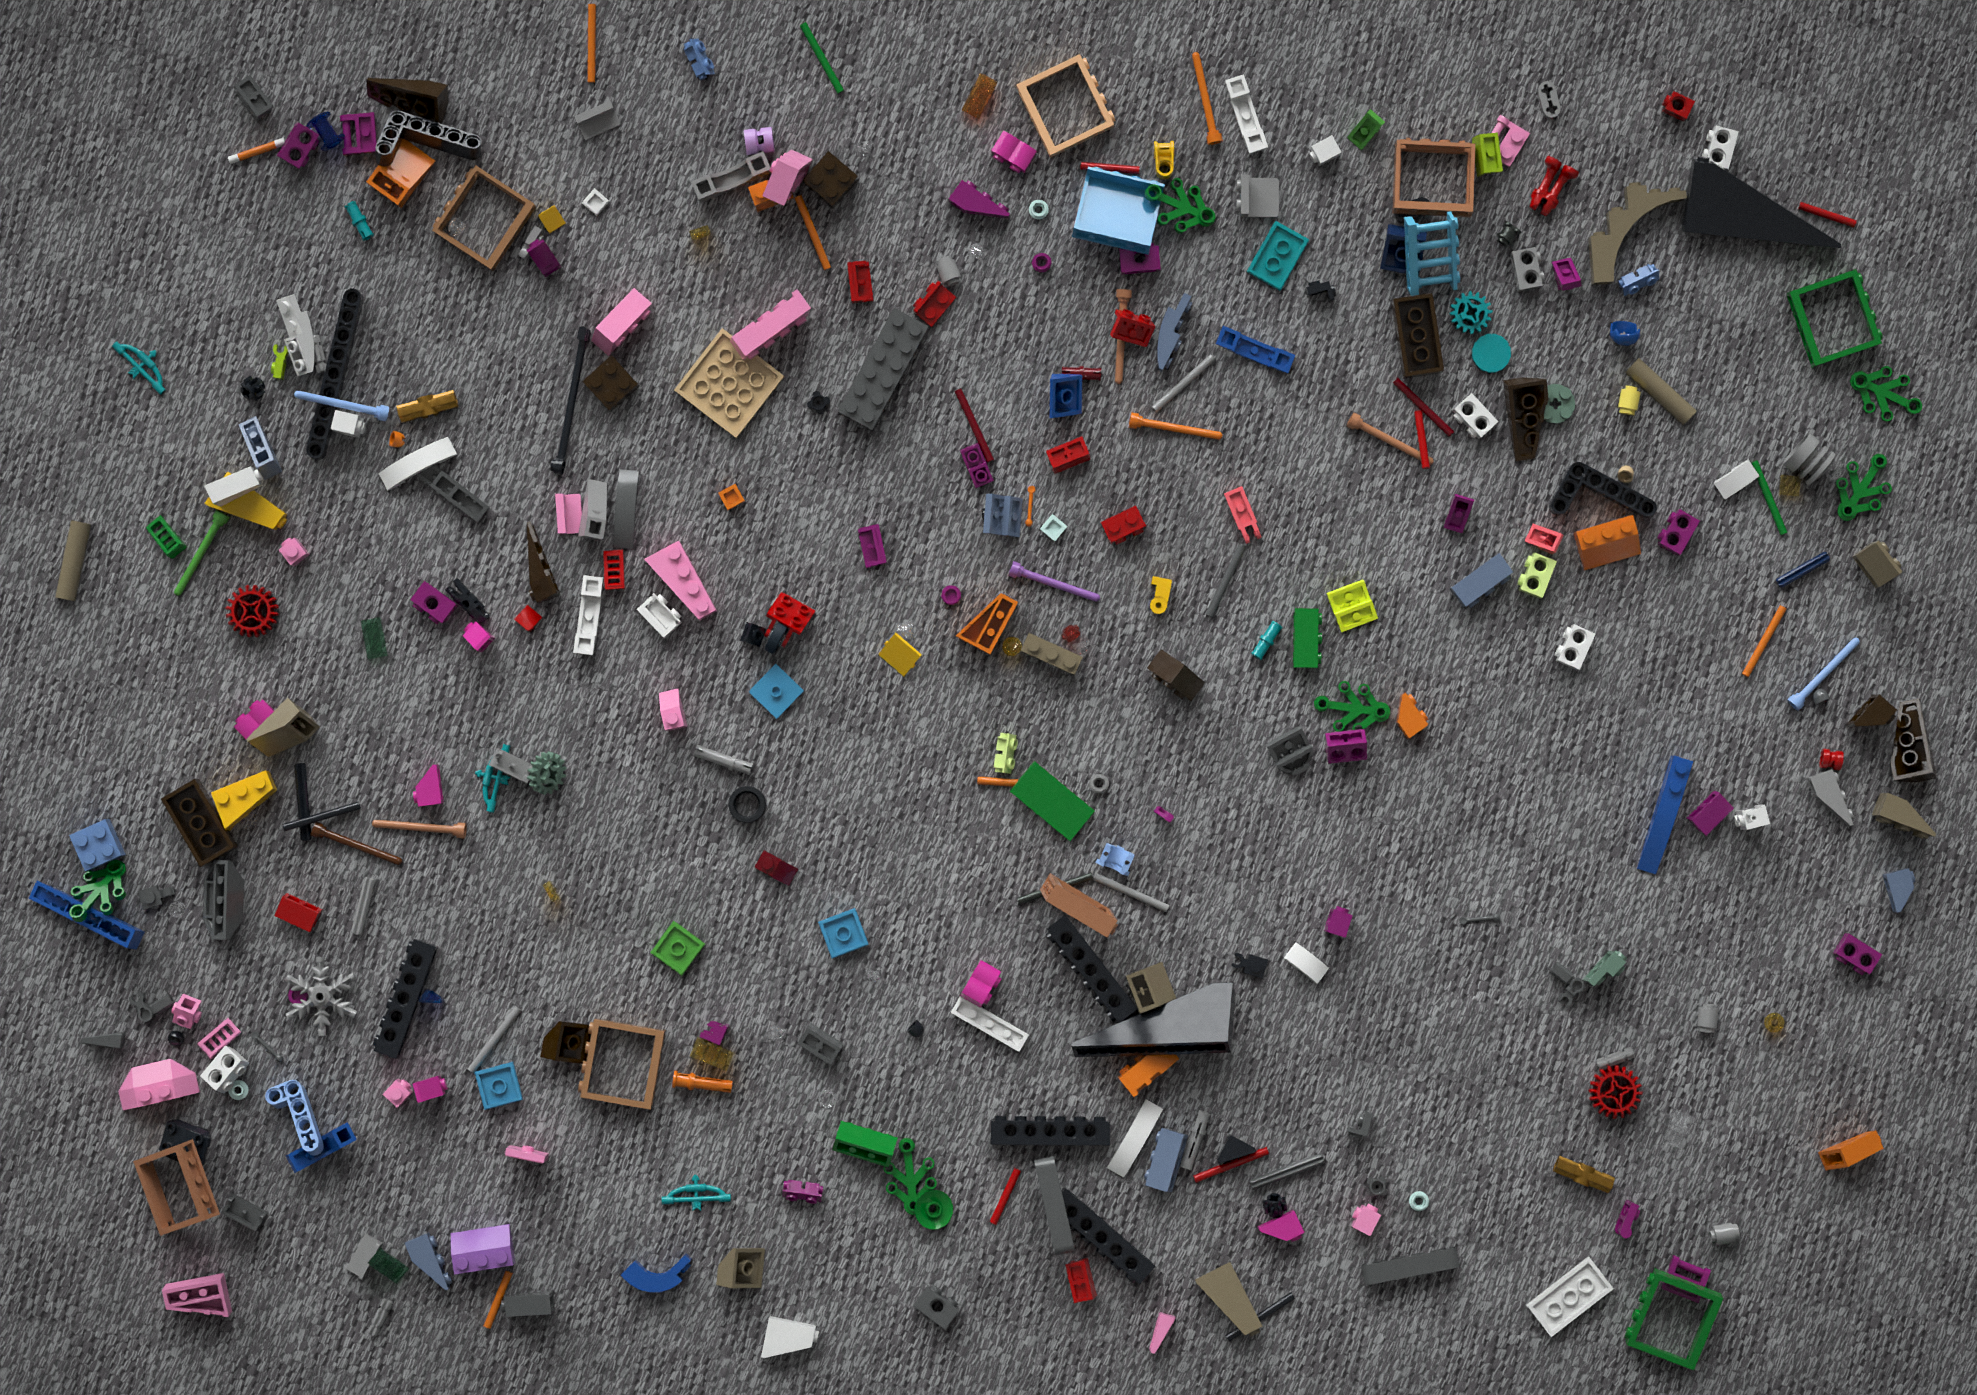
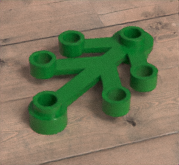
M1174 178L1170 182V188L1176 191L1179 200L1163 194L1161 188L1156 184L1148 186L1145 190L1147 200L1152 202L1158 200L1176 208V210L1169 213H1161L1157 217V223L1161 226H1165L1170 220L1185 214H1190L1194 218L1187 221H1178L1175 224L1174 229L1179 234L1184 233L1188 228L1200 224L1203 227H1208L1215 222V213L1211 208L1205 206L1200 195L1201 190L1198 186L1190 187L1187 192L1188 196L1194 199L1197 208L1191 206L1180 178ZM1174 181L1179 183V187L1174 186ZM1195 189L1197 191V195H1193L1191 190ZM1149 191H1153L1155 197H1151ZM1206 214L1208 216V220H1204L1202 215ZM1160 217H1165L1166 222H1162ZM1178 224L1183 225L1184 230H1180Z
M1884 366L1870 374L1862 371L1855 372L1850 378V385L1854 390L1860 392L1865 413H1872L1876 408L1875 404L1870 400L1868 390L1875 393L1881 410L1880 417L1884 422H1889L1893 419V413L1889 410L1885 398L1905 407L1909 414H1917L1922 410V402L1919 399L1912 398L1908 400L1889 391L1898 386H1907L1910 383L1908 375L1903 374L1895 380L1877 385L1871 381L1881 377L1887 378L1892 375V369L1889 366ZM1886 368L1889 370L1888 376H1885L1883 374V369ZM1901 377L1907 379L1906 384L1900 382ZM1857 378H1862V385L1857 384ZM1911 403L1916 405L1915 410L1910 409ZM1867 404L1872 405L1871 411L1866 409ZM1885 412L1890 414L1889 419L1884 418Z
M1883 454L1872 456L1870 459L1871 467L1861 483H1859L1857 474L1859 469L1858 463L1851 461L1846 464V471L1849 473L1853 490L1850 500L1846 491L1848 486L1847 479L1842 477L1836 480L1835 486L1839 491L1841 504L1837 508V514L1842 520L1849 521L1854 519L1859 512L1877 511L1881 508V502L1878 499L1856 505L1860 498L1877 494L1886 495L1892 491L1891 484L1887 482L1882 483L1880 486L1867 488L1877 471L1883 469L1887 464V459ZM1877 458L1882 459L1881 465L1876 463ZM1850 464L1855 465L1854 471L1849 469ZM1840 480L1844 481V487L1839 486L1838 482ZM1883 485L1888 486L1887 492L1882 490ZM1873 501L1877 502L1878 507L1876 509L1872 507ZM1846 507L1850 508V514L1844 512Z
M1347 681L1340 682L1338 689L1346 695L1352 704L1329 701L1325 696H1319L1314 700V707L1317 711L1323 712L1327 709L1350 712L1341 720H1336L1333 723V729L1337 732L1343 731L1348 723L1362 713L1370 715L1361 723H1355L1352 730H1355L1356 725H1360L1362 729H1365L1374 721L1383 722L1390 716L1389 706L1386 703L1377 702L1367 684L1359 685L1358 693L1366 698L1371 707L1362 705L1350 689V684ZM1342 683H1346L1348 685V689L1346 691H1343L1341 689ZM1362 686L1367 687L1366 693H1361L1360 688ZM1320 700H1324L1326 702L1325 707L1319 706L1318 703ZM1379 708H1382L1384 710V714L1382 716H1379L1377 714V710ZM1337 722L1342 723V728L1340 730L1336 729L1335 724Z
M112 860L105 869L87 871L84 873L83 879L88 885L74 886L71 889L74 899H81L85 893L92 892L82 905L76 904L70 908L69 914L74 921L83 922L86 919L88 909L100 895L102 903L100 910L102 913L110 915L113 912L114 908L110 903L108 888L112 881L115 888L112 894L115 899L123 900L126 897L121 879L126 872V866L122 861ZM104 877L102 881L96 882L97 878Z
M903 1138L899 1143V1149L904 1153L906 1175L895 1168L892 1162H890V1165L893 1166L891 1172L886 1170V1166L883 1167V1170L886 1174L893 1175L908 1187V1195L901 1191L897 1184L892 1181L887 1183L886 1191L889 1194H894L904 1202V1209L907 1213L915 1215L914 1209L910 1207V1203L916 1202L920 1195L934 1189L937 1185L934 1177H928L925 1180V1186L916 1195V1185L926 1172L934 1167L935 1162L931 1157L925 1158L923 1165L914 1175L912 1151L915 1144L912 1139ZM908 1142L911 1146L910 1149H904L903 1144ZM926 1160L932 1161L931 1167L925 1165ZM930 1179L935 1182L932 1187L927 1185V1181ZM890 1184L895 1185L896 1189L894 1191L888 1190Z

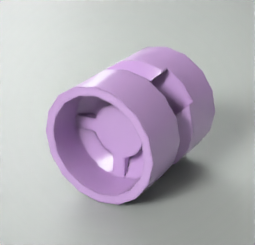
M772 127L761 128L760 131L756 129L744 130L747 155L757 154L759 151H764V153L774 152ZM758 138H763L764 143L759 144Z

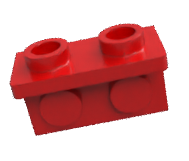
M939 281L936 284L932 282L926 289V296L923 299L920 297L913 305L915 308L913 313L931 328L957 298Z
M1116 309L1117 319L1110 333L1111 337L1147 347L1156 327L1151 318L1144 314H1140V316L1135 315L1127 309H1123V311Z
M1136 505L1100 522L1110 544L1115 542L1116 545L1126 541L1125 537L1130 534L1137 536L1143 533V528L1146 527Z

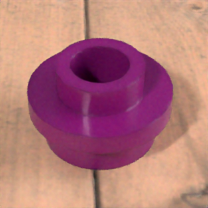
M1038 253L1032 259V266L1039 273L1047 272L1051 267V258L1045 253ZM1041 259L1046 263L1042 267L1038 265V261Z

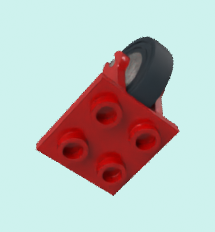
M781 592L766 614V617L772 619L764 635V637L768 638L764 650L774 654L779 646L785 648L793 632L798 635L802 633L814 615L815 610Z

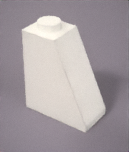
M250 466L209 483L204 487L212 503L221 507L263 486L261 483L263 478L258 469L255 470Z
M770 1316L761 1357L767 1358L812 1347L813 1342L817 1343L819 1331L815 1330L816 1325Z

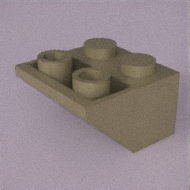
M1879 540L1870 543L1852 556L1875 588L1881 587L1902 573L1900 562L1890 556L1888 546Z
M1163 962L1125 975L1139 1013L1176 999Z

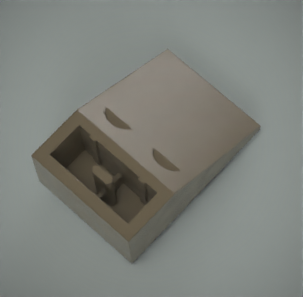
M287 698L246 740L270 757L307 741L320 726L305 710Z
M1889 793L1879 794L1872 816L1877 817L1875 821L1886 825L1893 823L1895 824V829L1903 832H1910L1911 830L1913 831V836L1921 839L1936 836V833L1907 800Z

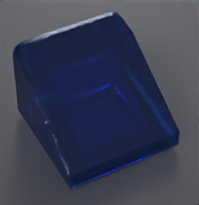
M427 989L418 1002L443 1003L445 1000L431 989Z

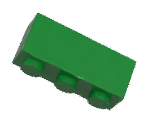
M1294 609L1293 668H1318V664H1321L1322 654L1318 652V644H1322V633H1318V625H1322V613H1319V609Z
M841 1121L832 1150L889 1167L898 1138L870 1128L857 1126L850 1122Z

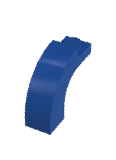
M348 1122L321 1136L324 1147L320 1154L310 1155L301 1147L286 1155L294 1173L357 1140Z
M685 1254L670 1270L664 1273L650 1272L635 1260L621 1276L630 1285L646 1292L666 1291L675 1287L684 1279L678 1273L680 1271L684 1273L691 1266L689 1264L691 1258Z

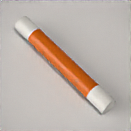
M283 137L229 156V162L233 164L282 147L285 139Z

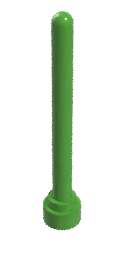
M218 510L214 512L212 516L213 524L174 590L175 595L180 596L218 529L220 526L223 527L224 524H227L230 517Z

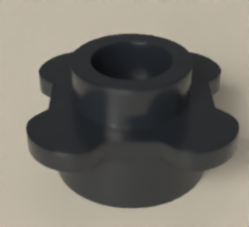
M815 391L812 394L811 401L807 402V407L816 410L818 414H823L826 405L830 403V399L827 396L820 395L819 391Z

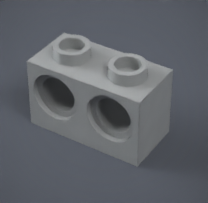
M1535 247L1512 251L1510 257L1517 292L1541 288L1543 286L1542 283L1545 282L1543 271H1540L1539 263H1541L1540 252H1536ZM1528 255L1531 258V264H1524L1521 260L1522 256ZM1527 274L1534 276L1535 282L1533 284L1526 282L1525 276Z

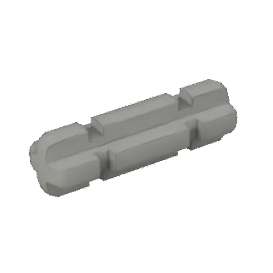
M313 335L314 363L317 364L315 366L316 372L325 373L327 363H324L326 359L323 347L320 345L321 339L319 335Z
M1628 1047L1623 1052L1620 1050L1607 1055V1058L1601 1057L1596 1060L1599 1069H1606L1608 1065L1614 1066L1624 1062L1625 1059L1630 1060L1634 1058L1635 1053L1632 1047Z
M386 1298L382 1300L381 1307L378 1308L372 1320L373 1324L370 1325L367 1331L370 1335L375 1337L378 1335L380 1327L389 1313L388 1310L393 1304L391 1300Z

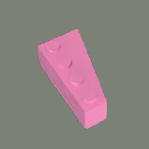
M791 149L789 152L784 153L783 156L781 155L780 158H777L776 161H773L769 170L772 174L763 197L784 206L787 199L789 200L792 195L790 192H795L796 188L804 180L813 159Z

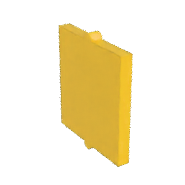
M897 633L884 643L885 646L878 654L903 676L916 666L915 663L922 655Z

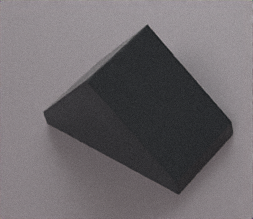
M1229 1134L1216 1159L1219 1164L1255 1153L1256 1149Z

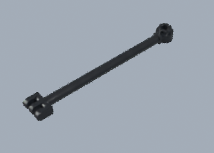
M584 326L579 327L577 339L579 344L558 456H556V460L553 459L550 465V470L555 474L563 475L565 470V456L585 349L591 336V330Z

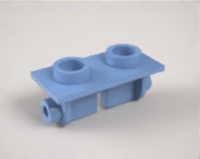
M689 39L690 42L684 44V51L689 62L695 59L697 61L691 65L696 77L703 80L707 78L706 75H714V65L707 58L703 42L699 39Z
M1647 264L1636 270L1639 275L1638 277L1633 272L1620 277L1618 284L1620 288L1623 287V295L1635 294L1640 288L1655 284L1659 280V269L1656 270L1654 264Z

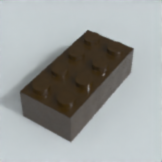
M1428 293L1393 299L1391 304L1403 379L1442 373L1444 365L1433 294Z
M193 779L161 798L200 867H205L212 863L213 860H217L238 848L230 831L224 828L218 810L200 779Z

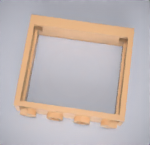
M1080 54L1016 85V89L1050 158L1114 128L1113 122L1116 121L1111 110L1107 111L1105 107L1107 101L1103 93L1099 94L1096 88L1099 86L1094 75L1090 76L1087 70L1090 69L1086 58L1082 59ZM1077 64L1105 123L1055 146L1027 87Z

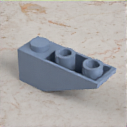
M428 1232L406 1241L405 1245L411 1261L443 1289H450L452 1280L448 1272L445 1273L443 1269L445 1262L442 1255L437 1254L435 1247L438 1245L434 1235L430 1236Z

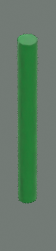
M807 22L801 24L800 28L837 94L843 92L844 89Z
M1758 460L1751 462L1759 474L1757 481L1780 535L1788 533Z

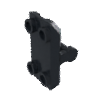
M179 1119L170 1120L166 1124L159 1150L162 1151L193 1139L203 1166L207 1148L211 1143V1135L207 1128L194 1126ZM176 1152L166 1155L167 1158L179 1162Z

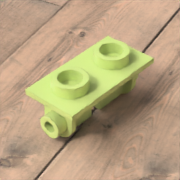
M1000 733V736H998L996 750L1003 751L1002 755L995 754V772L1011 774V771L1014 769L1015 759L1013 757L1014 750L1018 746L1017 735Z

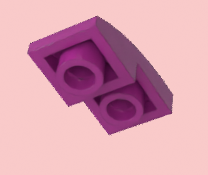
M978 443L960 450L975 488L994 481Z

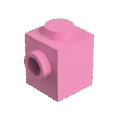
M296 538L286 539L279 549L291 566H296L310 555Z
M397 1079L383 1095L398 1108L413 1093L410 1089L412 1086L404 1079L402 1081Z
M1371 1204L1367 1206L1361 1205L1360 1208L1357 1207L1352 1215L1354 1221L1351 1226L1371 1236L1381 1217L1377 1212L1378 1208Z

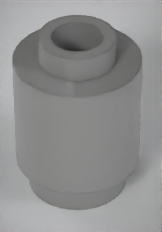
M951 256L937 260V270L944 285L947 284L948 287L958 284L961 275L955 260Z
M1703 1003V1007H1699L1697 1021L1699 1031L1715 1033L1719 1009H1716L1714 1004Z
M1726 1223L1712 1226V1230L1709 1231L1710 1240L1715 1242L1716 1246L1733 1243L1740 1239L1737 1224Z

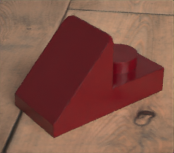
M763 850L755 865V868L788 886L798 871V868Z

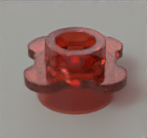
M1077 624L1067 626L1063 630L1061 637L1064 640L1066 639L1067 642L1075 640L1080 635Z

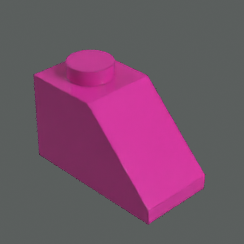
M471 622L463 630L465 631L463 637L474 649L481 653L495 639L479 622L474 624Z
M438 764L430 767L417 784L416 791L413 792L414 803H418V807L444 804Z
M441 1075L413 1083L418 1103L445 1095V1090L448 1089L445 1078L441 1079Z
M1294 1210L1258 1226L1262 1233L1285 1241L1291 1240V1242L1302 1238L1301 1234L1305 1233Z

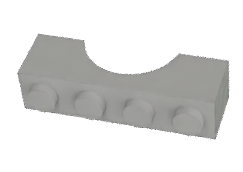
M764 151L744 159L741 163L727 170L708 174L691 183L699 202L702 203L772 172L769 171L770 165Z

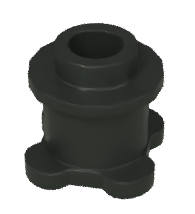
M1506 221L1501 232L1496 234L1498 237L1497 241L1505 247L1507 245L1512 246L1514 239L1522 233L1518 228Z

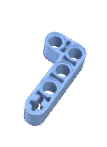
M289 1080L268 1089L265 1098L274 1108L279 1109L289 1105L302 1148L310 1155L320 1154L324 1147L305 1087L297 1080ZM295 1087H299L298 1092L294 1095H291L292 1089ZM276 1094H280L279 1100L273 1102V1097ZM304 1105V1110L297 1113L298 1107ZM306 1123H310V1128L303 1131V1126ZM311 1140L315 1142L313 1148H310L312 1146Z

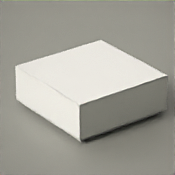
M594 188L582 204L598 216L610 201Z

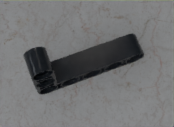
M393 111L386 121L375 148L376 163L380 166H389L393 162L403 139L468 160H476L480 157L482 141L475 134L402 111Z
M1575 462L1569 466L1549 503V510L1552 514L1561 515L1565 513L1582 485L1641 517L1648 518L1654 515L1657 510V505L1652 499L1582 462ZM1574 466L1581 468V476L1577 477L1573 474ZM1593 475L1599 479L1597 486L1590 483V477ZM1564 484L1572 486L1573 491L1571 494L1564 492ZM1609 485L1616 487L1615 495L1608 493L1607 488ZM1626 494L1633 496L1634 502L1632 504L1626 503ZM1555 501L1563 503L1562 511H1557L1554 508ZM1644 503H1647L1651 506V512L1649 514L1643 512L1642 506Z

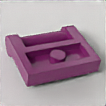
M375 113L340 115L344 140L343 155L375 153L377 144ZM355 121L357 147H352L350 122Z
M1627 1199L1614 1228L1615 1232L1623 1238H1629L1632 1235L1630 1227L1633 1220L1636 1221L1640 1214L1639 1205Z
M1675 1255L1672 1256L1667 1270L1669 1274L1703 1287L1706 1286L1711 1272L1708 1268L1703 1269L1682 1261ZM1676 1267L1701 1276L1700 1281L1698 1282L1675 1273ZM1665 1282L1662 1283L1661 1289L1696 1303H1699L1701 1296Z

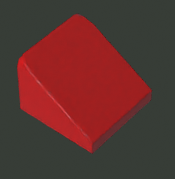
M527 605L514 620L528 632H531L543 617Z

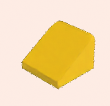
M555 205L538 215L549 234L566 224Z

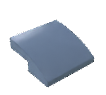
M986 494L983 533L1020 537L1023 498Z

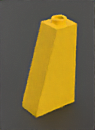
M227 472L224 477L231 475V473ZM255 490L221 507L213 504L210 497L204 503L209 507L274 530L281 529L287 522L286 516L288 514Z

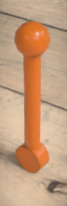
M1034 486L1028 487V515L1025 521V525L1028 527L1033 524L1031 514L1033 493L1035 492Z

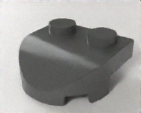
M1301 726L1265 744L1278 768L1282 772L1291 773L1292 775L1300 774L1307 770L1312 756H1314L1313 748Z

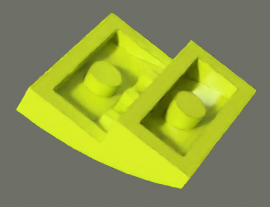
M1363 579L1326 593L1341 632L1378 619Z

